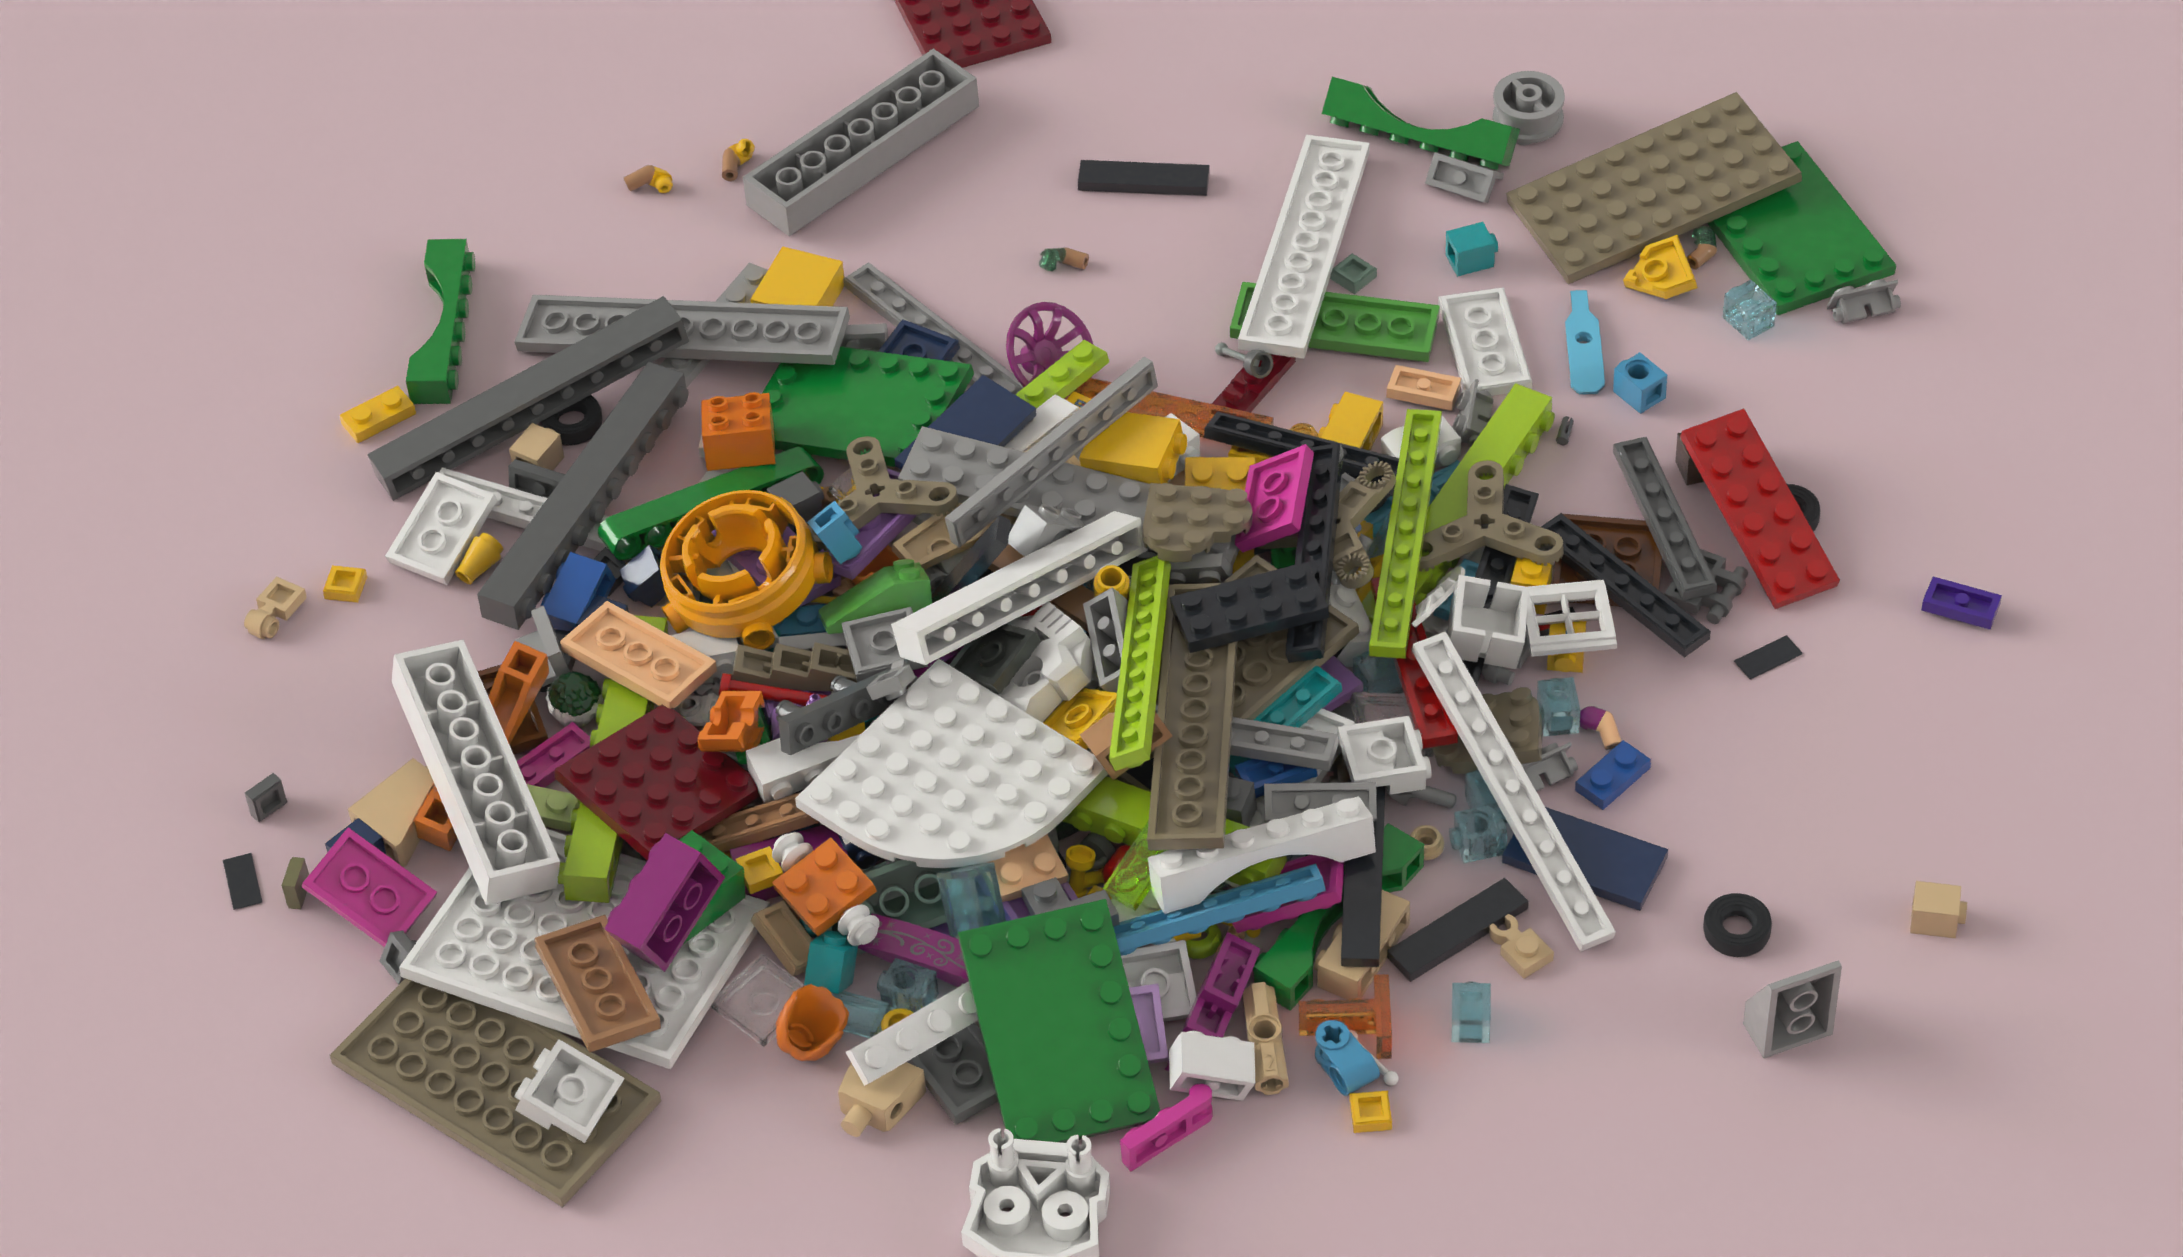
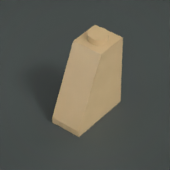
M412 758L348 808L351 823L359 818L382 836L387 856L402 867L408 864L421 840L417 837L414 820L431 789L435 786L428 767Z

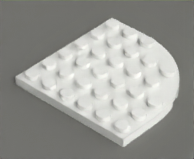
M938 659L907 689L905 694L901 695L819 774L795 798L797 808L871 854L894 862L896 858L914 861L918 867L955 868L997 860L1005 857V852L1022 844L1027 847L1035 843L1062 822L1108 773L1094 754Z

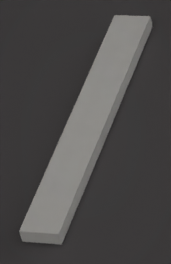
M869 262L844 278L845 288L895 327L904 319L959 340L960 349L951 362L972 365L974 376L969 383L971 386L982 375H985L1013 394L1018 393L1024 388L1013 373Z
M1143 357L945 517L951 542L961 547L1156 389L1158 383L1153 361Z

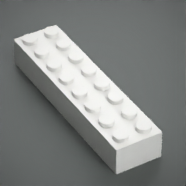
M464 640L394 654L393 687L485 904L489 905L556 889L560 867L559 857Z

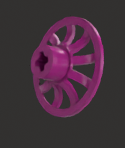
M1040 302L1024 308L1015 316L1007 333L1006 351L1010 368L1023 387L1069 351H1062L1061 347L1077 336L1081 335L1082 340L1093 344L1087 327L1073 311L1057 303ZM1038 311H1052L1053 313L1052 321L1045 334L1043 322ZM1027 316L1031 318L1034 325L1033 337L1028 332L1018 328ZM1062 316H1064L1075 327L1056 340L1054 337L1060 327ZM1015 337L1026 343L1021 349L1020 355L1017 356L1014 353ZM1018 364H1021L1027 373L1033 375L1030 381L1022 374ZM1091 378L1074 391L1077 393L1083 391Z

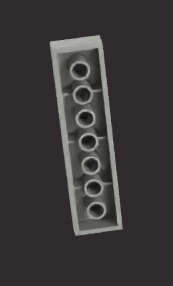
M935 49L930 50L743 176L746 205L785 234L791 236L978 108L977 78Z

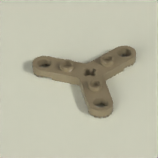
M870 436L860 437L848 445L846 453L856 490L837 504L858 530L881 513L910 515L931 513V515L936 514V516H940V513H943L944 516L947 511L951 513L952 509H956V505H959L957 490L951 483L890 479L880 443L876 438ZM864 449H866V451H869L870 449V452L860 455V451L864 452ZM942 495H943V497H946L945 499H943V500H941V501H935V500H934V499H936V500L938 499L937 496H939L940 498H942ZM808 525L817 543L818 551L822 549L827 551V547Z
M1480 461L1475 463L1468 472L1467 515L1424 534L1422 549L1425 552L1428 550L1430 554L1421 557L1419 571H1422V569L1429 571L1428 568L1434 569L1435 565L1438 566V564L1444 561L1450 562L1483 546L1520 559L1523 557L1530 559L1534 563L1537 562V565H1541V563L1544 566H1547V563L1552 565L1554 561L1558 562L1559 558L1562 559L1563 539L1553 531L1505 515L1503 468L1494 461ZM1483 473H1485V476L1487 475V473H1489V476L1493 474V478L1491 479H1479L1480 476H1483ZM1483 524H1489L1488 528L1481 529ZM1549 543L1551 547L1553 546L1552 549L1547 551L1539 550L1540 545L1543 547V544L1548 546Z
M1374 461L1373 465L1369 463L1368 467H1363V471L1359 473L1360 475L1354 481L1351 480L1340 492L1333 568L1341 584L1349 589H1356L1366 585L1374 575V568L1354 529L1389 493L1396 483V476L1387 462L1380 461L1378 463ZM1384 475L1381 478L1382 481L1378 480L1379 483H1376V481L1374 483L1371 482L1373 478ZM1298 532L1257 548L1297 547ZM1362 567V571L1359 570L1358 575L1357 573H1354V576L1352 574L1348 575L1352 569Z

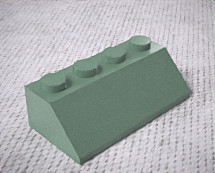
M896 858L895 862L888 860L862 870L874 883L877 890L876 893L861 903L869 908V915L873 913L930 929L977 911L962 867H918L914 861ZM838 921L837 923H835L833 926H831L829 929H827L825 932H827V931H837V932H839V931H838V923H839V921ZM858 948L857 956L866 953Z

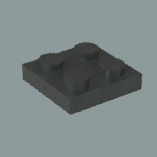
M1004 624L965 644L950 663V666L993 693L1000 694L1009 685L1011 679L1022 665L1030 658L1033 651L1040 644L1041 639L1035 631Z

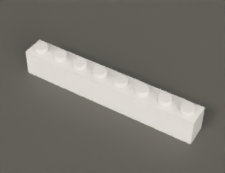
M1113 511L891 624L900 657L927 665L1088 582L1103 567L1108 565L1119 566L1148 551V548H1145L1143 544L1141 518Z

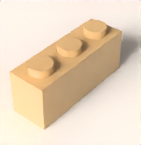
M1382 890L1379 967L1341 966L1342 922L1339 923L1334 931L1329 948L1327 950L1322 949L1316 958L1314 969L1317 970V987L1358 1004L1387 960V950L1398 943L1410 924V901Z

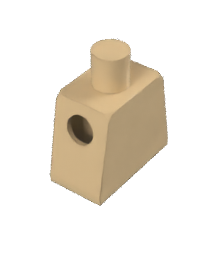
M905 1062L864 1086L854 1066L850 1063L838 1091L840 1109L846 1115L841 1122L842 1129L854 1137H859L867 1125L883 1132L890 1131L925 1095L924 1070Z

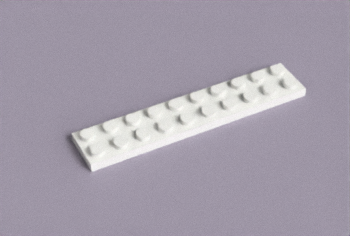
M1306 135L1238 337V350H1262L1274 355L1305 358L1370 152V143Z

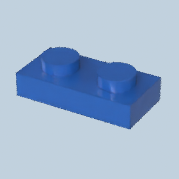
M1623 740L1575 782V791L1604 810L1651 768V759Z
M1251 759L1235 765V774L1238 779L1254 782L1256 798L1264 796V784L1300 783L1318 776L1317 769L1259 759Z

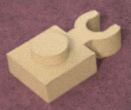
M1508 914L1505 916V926L1508 930L1503 931L1498 929L1495 924L1490 925L1489 935L1493 942L1501 945L1500 955L1523 979L1553 961L1554 951L1531 928L1521 933L1518 930V921L1512 915Z

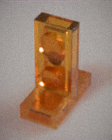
M1389 974L1374 975L1373 999H1313L1310 1001H1298L1299 1036H1315L1317 1027L1322 1022L1337 1020L1345 1024L1349 1030L1357 1032V1034H1375L1376 1059H1392Z

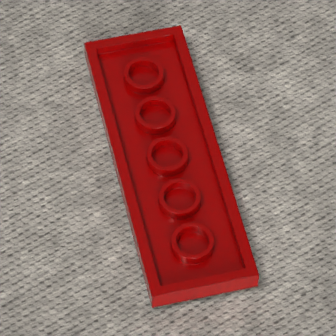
M1743 408L1682 430L1681 440L1774 609L1837 587L1840 581L1837 573L1746 410Z

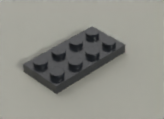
M1308 562L1170 597L1171 609L1189 653L1330 618L1329 607Z

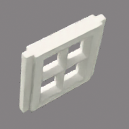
M1604 580L1528 586L1530 589L1526 636L1531 657L1617 649L1616 633ZM1595 600L1597 611L1570 613L1568 602ZM1561 603L1563 614L1536 616L1534 605ZM1599 620L1601 631L1574 633L1572 622ZM1565 623L1567 634L1540 636L1538 625Z

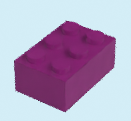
M665 833L662 839L651 848L648 861L641 872L636 874L630 881L628 892L621 903L610 912L608 923L604 929L630 953L666 972L722 884L725 876L701 852Z

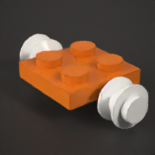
M798 832L780 836L774 844L772 858L774 861L781 863L785 873L775 879L772 884L781 897L817 936H820L839 921L838 931L842 935H848L847 939L851 945H865L871 942L877 935L880 922L876 916L869 915V908L861 903L877 892L874 883L831 837L813 850L809 843H803V836Z

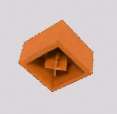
M751 392L743 396H715L710 399L701 400L702 441L707 471L776 464L774 423L769 393Z

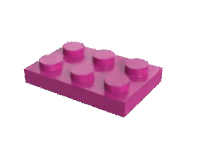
M1306 444L1249 466L1245 491L1247 493V500L1252 506V525L1248 533L1245 534L1242 531L1236 534L1235 545L1242 552L1264 546L1267 543L1291 536L1300 531L1314 452Z
M350 828L344 831L302 884L303 889L383 947L387 943L390 932L403 930L407 934L437 895V891Z
M1308 855L1286 862L1280 874L1316 864L1323 877L1326 891L1318 893L1315 898L1308 901L1294 900L1281 904L1278 909L1271 912L1258 911L1245 915L1242 920L1232 923L1236 932L1258 930L1270 923L1284 919H1294L1300 914L1317 909H1327L1336 903H1340L1342 900L1345 861L1338 862L1327 857Z

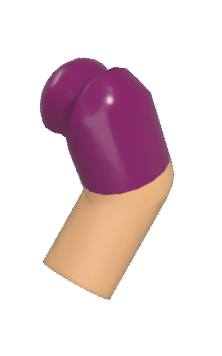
M1595 706L1585 707L1579 712L1578 723L1580 727L1585 730L1598 731L1605 749H1613L1622 742L1612 713Z

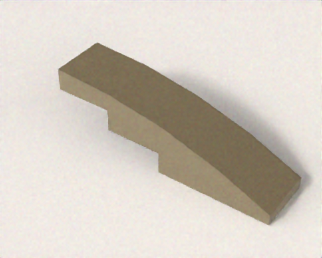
M814 642L812 651L776 643L774 652H769L738 644L735 653L732 680L802 691H833L830 688L831 682L840 675L857 683L847 649Z

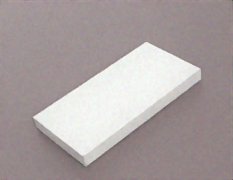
M1504 287L1438 297L1440 313L1457 372L1461 378L1462 389L1468 390L1475 379L1479 380L1477 390L1488 391L1491 396L1508 394L1515 383L1532 389V379Z

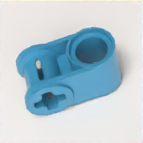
M1328 1020L1322 1022L1317 1027L1315 1033L1317 1042L1315 1059L1342 1095L1348 1096L1350 1093L1379 1078L1380 1072L1376 1061L1367 1049L1362 1047L1345 1024L1337 1020Z

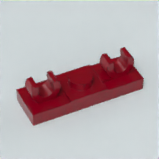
M1270 354L1273 359V368L1269 375L1264 378L1251 376L1243 367L1214 400L1212 411L1246 418L1296 362V357Z

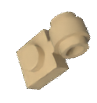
M276 576L257 597L258 609L250 610L245 617L244 627L248 629L249 634L260 639H265L266 637L269 639L273 638L279 629V620L276 617L287 621L307 598L305 588Z

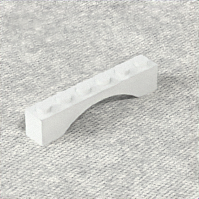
M861 734L839 741L817 743L793 755H788L781 751L780 738L746 750L748 771L758 788L764 804L805 789Z
M1358 796L1351 799H1343L1337 803L1320 808L1308 809L1302 813L1282 819H1273L1268 823L1251 828L1236 830L1225 835L1224 848L1164 851L1161 854L1148 857L1152 894L1164 914L1200 904L1216 887L1229 877L1267 859L1286 855L1309 854L1344 862L1375 853L1373 816Z

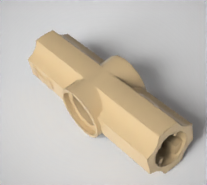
M1265 982L1251 983L1248 988L1244 989L1242 1001L1248 1042H1254L1255 1090L1261 1091L1265 1095L1279 1094L1281 1090L1288 1088L1289 1082L1282 1042V1025L1278 1016L1275 989L1272 986L1266 985Z

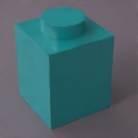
M1484 222L1446 231L1445 255L1457 277L1494 267L1495 253L1498 252V242L1495 234L1489 233Z
M837 931L824 932L811 941L804 985L823 986L836 994L853 984L858 946L851 945L848 942L847 936Z

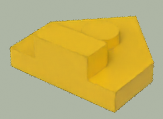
M1678 235L1646 245L1640 253V260L1634 269H1630L1623 279L1624 285L1627 288L1664 299L1698 288Z

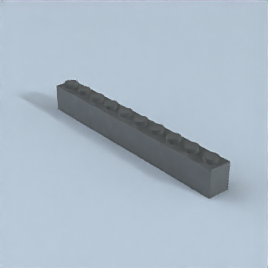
M662 296L370 452L367 456L376 477L393 501L431 481L435 472L439 473L442 467L450 470L526 430L531 423L537 424L640 369L648 361L653 362L688 343L689 339L682 318L668 300Z
M648 361L478 592L477 596L482 618L519 630L525 620L532 617L531 610L536 609V605L543 595L552 589L559 566L566 561L570 552L575 553L579 546L584 545L588 533L596 523L602 520L606 508L613 499L618 498L622 486L630 476L636 473L639 463L646 453L652 451L655 441L662 431L668 429L672 417L677 410L686 404L689 391L686 388L683 372Z

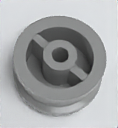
M1536 71L1512 73L1501 79L1494 89L1493 101L1495 107L1493 110V121L1519 128L1520 132L1516 142L1519 145H1529L1545 141L1556 135L1563 125L1564 89L1555 78L1545 73Z

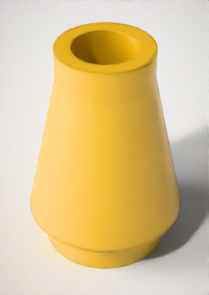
M481 533L479 537H473L455 574L464 583L471 585L476 578L501 559L500 554L504 550L503 546L497 539L487 533Z

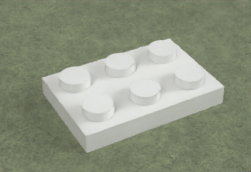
M435 472L385 557L391 564L448 585L473 537L477 536L497 503L496 496L491 492Z

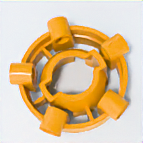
M739 490L720 494L690 510L676 524L667 538L661 554L660 573L670 603L661 609L677 634L691 628L712 637H742L744 646L764 650L775 641L772 626L792 614L806 599L814 584H824L832 581V558L829 552L818 551L817 543L807 523L786 499L771 493L754 490ZM790 523L796 527L797 535L789 536L787 547L782 535ZM715 529H716V537H714V535H713V533H712V531L715 530ZM745 550H756L762 552L758 559L766 571L767 578L757 587L751 575L745 569L726 576H712L706 574V571L709 568H720L721 564L733 554ZM678 573H686L696 591H700L705 597L713 601V604L698 602Z

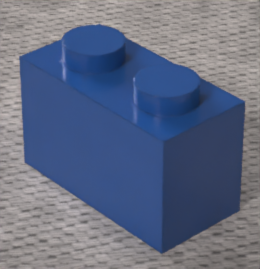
M570 552L566 561L559 566L556 581L551 591L543 597L541 606L545 607L555 629L572 631L577 627L576 623L597 595L607 598L616 578L607 564Z

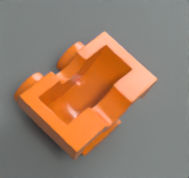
M722 691L715 706L711 708L710 722H706L703 730L699 732L698 747L700 751L743 752L757 747L764 732V727H758V708H765L762 691Z

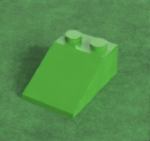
M912 559L894 561L893 566L883 567L818 610L819 618L828 634L843 633L841 624L843 622L911 607L913 613L932 604L930 579L919 562L914 563Z

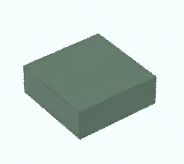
M1352 253L1333 268L1330 279L1356 294L1377 277V268Z

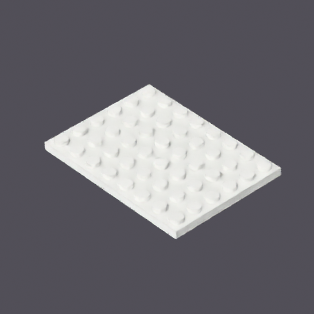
M546 829L560 862H566L567 857L564 854V846L567 835ZM621 853L610 903L565 900L564 885L558 884L557 881L556 889L486 905L469 867L400 965V976L582 1039L535 948L534 938L602 915H606L608 919L610 912L621 903L628 892L630 881L636 874L641 872L646 861ZM745 894V899L683 944L666 972L635 956L622 946L660 1017L661 1029L608 1046L607 1048L671 1069L757 934L758 930L751 922L753 914L769 907L770 902Z

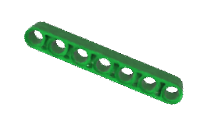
M795 447L776 454V464L741 467L614 514L600 524L598 536L618 560H627L637 556L648 545L656 549L664 546L671 531L682 517L697 505L712 497L739 490L767 492L768 488L802 471L811 482L816 481L820 484L824 478V470L804 448Z

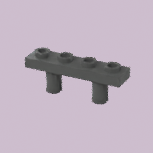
M886 669L857 683L847 679L845 676H837L831 682L830 688L833 689L831 695L804 707L797 706L788 700L781 701L775 711L778 714L776 720L779 722L781 751L788 755H793L882 714L899 697L887 700L883 696L872 700L866 687L879 675L887 673L891 669Z

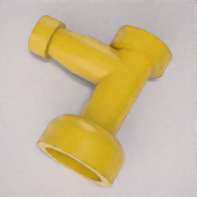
M1084 845L1069 847L1065 856V862L1071 869L1069 885L1078 898L1086 896V888L1092 887L1094 884L1104 883L1102 877L1103 868L1086 873V871L1094 866L1096 854L1094 850Z

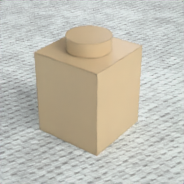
M534 423L530 424L509 449L511 462L517 459L552 471L564 458L560 434L553 429L544 428Z
M1916 881L1912 902L1910 933L1956 938L1958 924H1965L1967 914V902L1960 901L1961 886Z

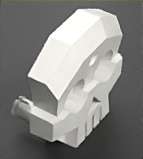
M1047 602L1034 615L1018 617L1006 623L1035 631L1041 642L1030 658L1011 679L1009 685L1000 694H997L998 696L1043 723L1063 700L1070 701L1083 688L1096 689L1099 686L1098 675L1094 670L1095 660L1091 640L1081 626L1067 615H1064L1053 604Z
M1001 1128L993 1130L988 1137L990 1152L973 1162L969 1185L971 1207L961 1231L963 1246L978 1257H1099L1098 1224L1107 1217L1110 1197L1109 1172L1091 1155L1092 1144L1090 1139L1082 1135V1144H1079V1135L1072 1136L1068 1139L1067 1143L1014 1139L1012 1132L1008 1129H1004V1138L1001 1137ZM1006 1207L1012 1208L1009 1212L1002 1211ZM1064 1212H1068L1071 1214L1067 1217L1060 1216V1214Z

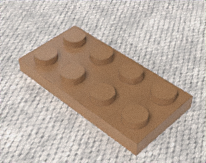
M606 915L534 938L535 948L589 1053L661 1029L660 1017L624 949L604 929L608 923Z

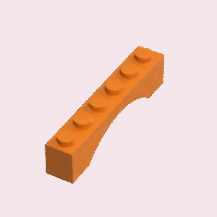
M514 641L502 662L488 696L509 745L549 674L547 654L517 641ZM434 786L414 820L417 837L451 851L457 836L437 788Z

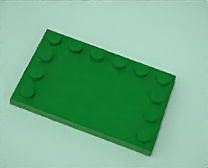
M1798 141L1782 146V149L1801 171V182L1707 223L1777 315L1832 297L1834 292L1840 288L1853 286L1855 289L1872 281L1894 275L1896 271L1895 262Z
M840 347L834 365L780 362L762 392L770 394L775 449L786 451L795 447H802L810 455L848 460L846 453L848 445L857 438L870 436L879 441L886 466L895 467V458L917 438L922 426L928 428L965 392L974 376L972 365L966 363ZM864 449V452L860 451V455L870 452V449L869 451H866V449Z
M1106 899L958 932V940L1004 1127L1012 1132L1014 1139L1067 1143L1068 1139L1074 1135H1079L1080 1140L1082 1135L1089 1138L1144 1125L1155 1118L1160 1112V1107Z

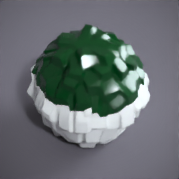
M577 671L568 672L557 677L548 687L545 698L548 701L549 712L563 726L574 722L579 728L586 726L596 717L598 704L603 702L602 690L598 686L597 681Z

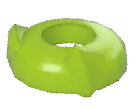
M1216 924L1209 926L1205 930L1208 934L1205 939L1185 941L1189 958L1204 959L1216 952L1222 941L1221 931Z

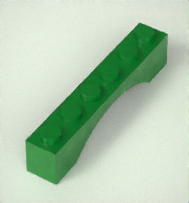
M1333 76L1321 113L1331 116L1330 123L1347 128L1350 122L1360 124L1359 131L1378 136L1379 130L1391 133L1389 140L1408 145L1409 139L1420 141L1419 148L1438 153L1439 147L1451 150L1450 157L1467 162L1469 156L1481 159L1479 165L1498 170L1500 164L1510 166L1520 132L1519 128L1483 118L1468 125L1451 129L1417 127L1393 114L1377 98L1371 87Z
M428 239L424 259L429 286L438 294L443 302V311L440 322L432 336L418 351L409 357L406 385L409 398L413 404H451L453 390H458L459 384L456 366H461L462 350L459 344L465 341L463 318H468L469 304L466 295L472 294V278L469 274L475 271L474 252H469L467 239Z
M1388 823L1384 827L1382 890L1391 893L1403 890L1424 867V844ZM1344 877L1342 900L1340 903H1336L1327 909H1317L1300 914L1298 920L1290 928H1285L1281 931L1272 948L1267 953L1263 952L1257 957L1253 967L1254 983L1265 982L1266 985L1274 987L1276 1002L1289 1011L1313 987V966L1316 952L1323 937L1332 925L1343 916Z

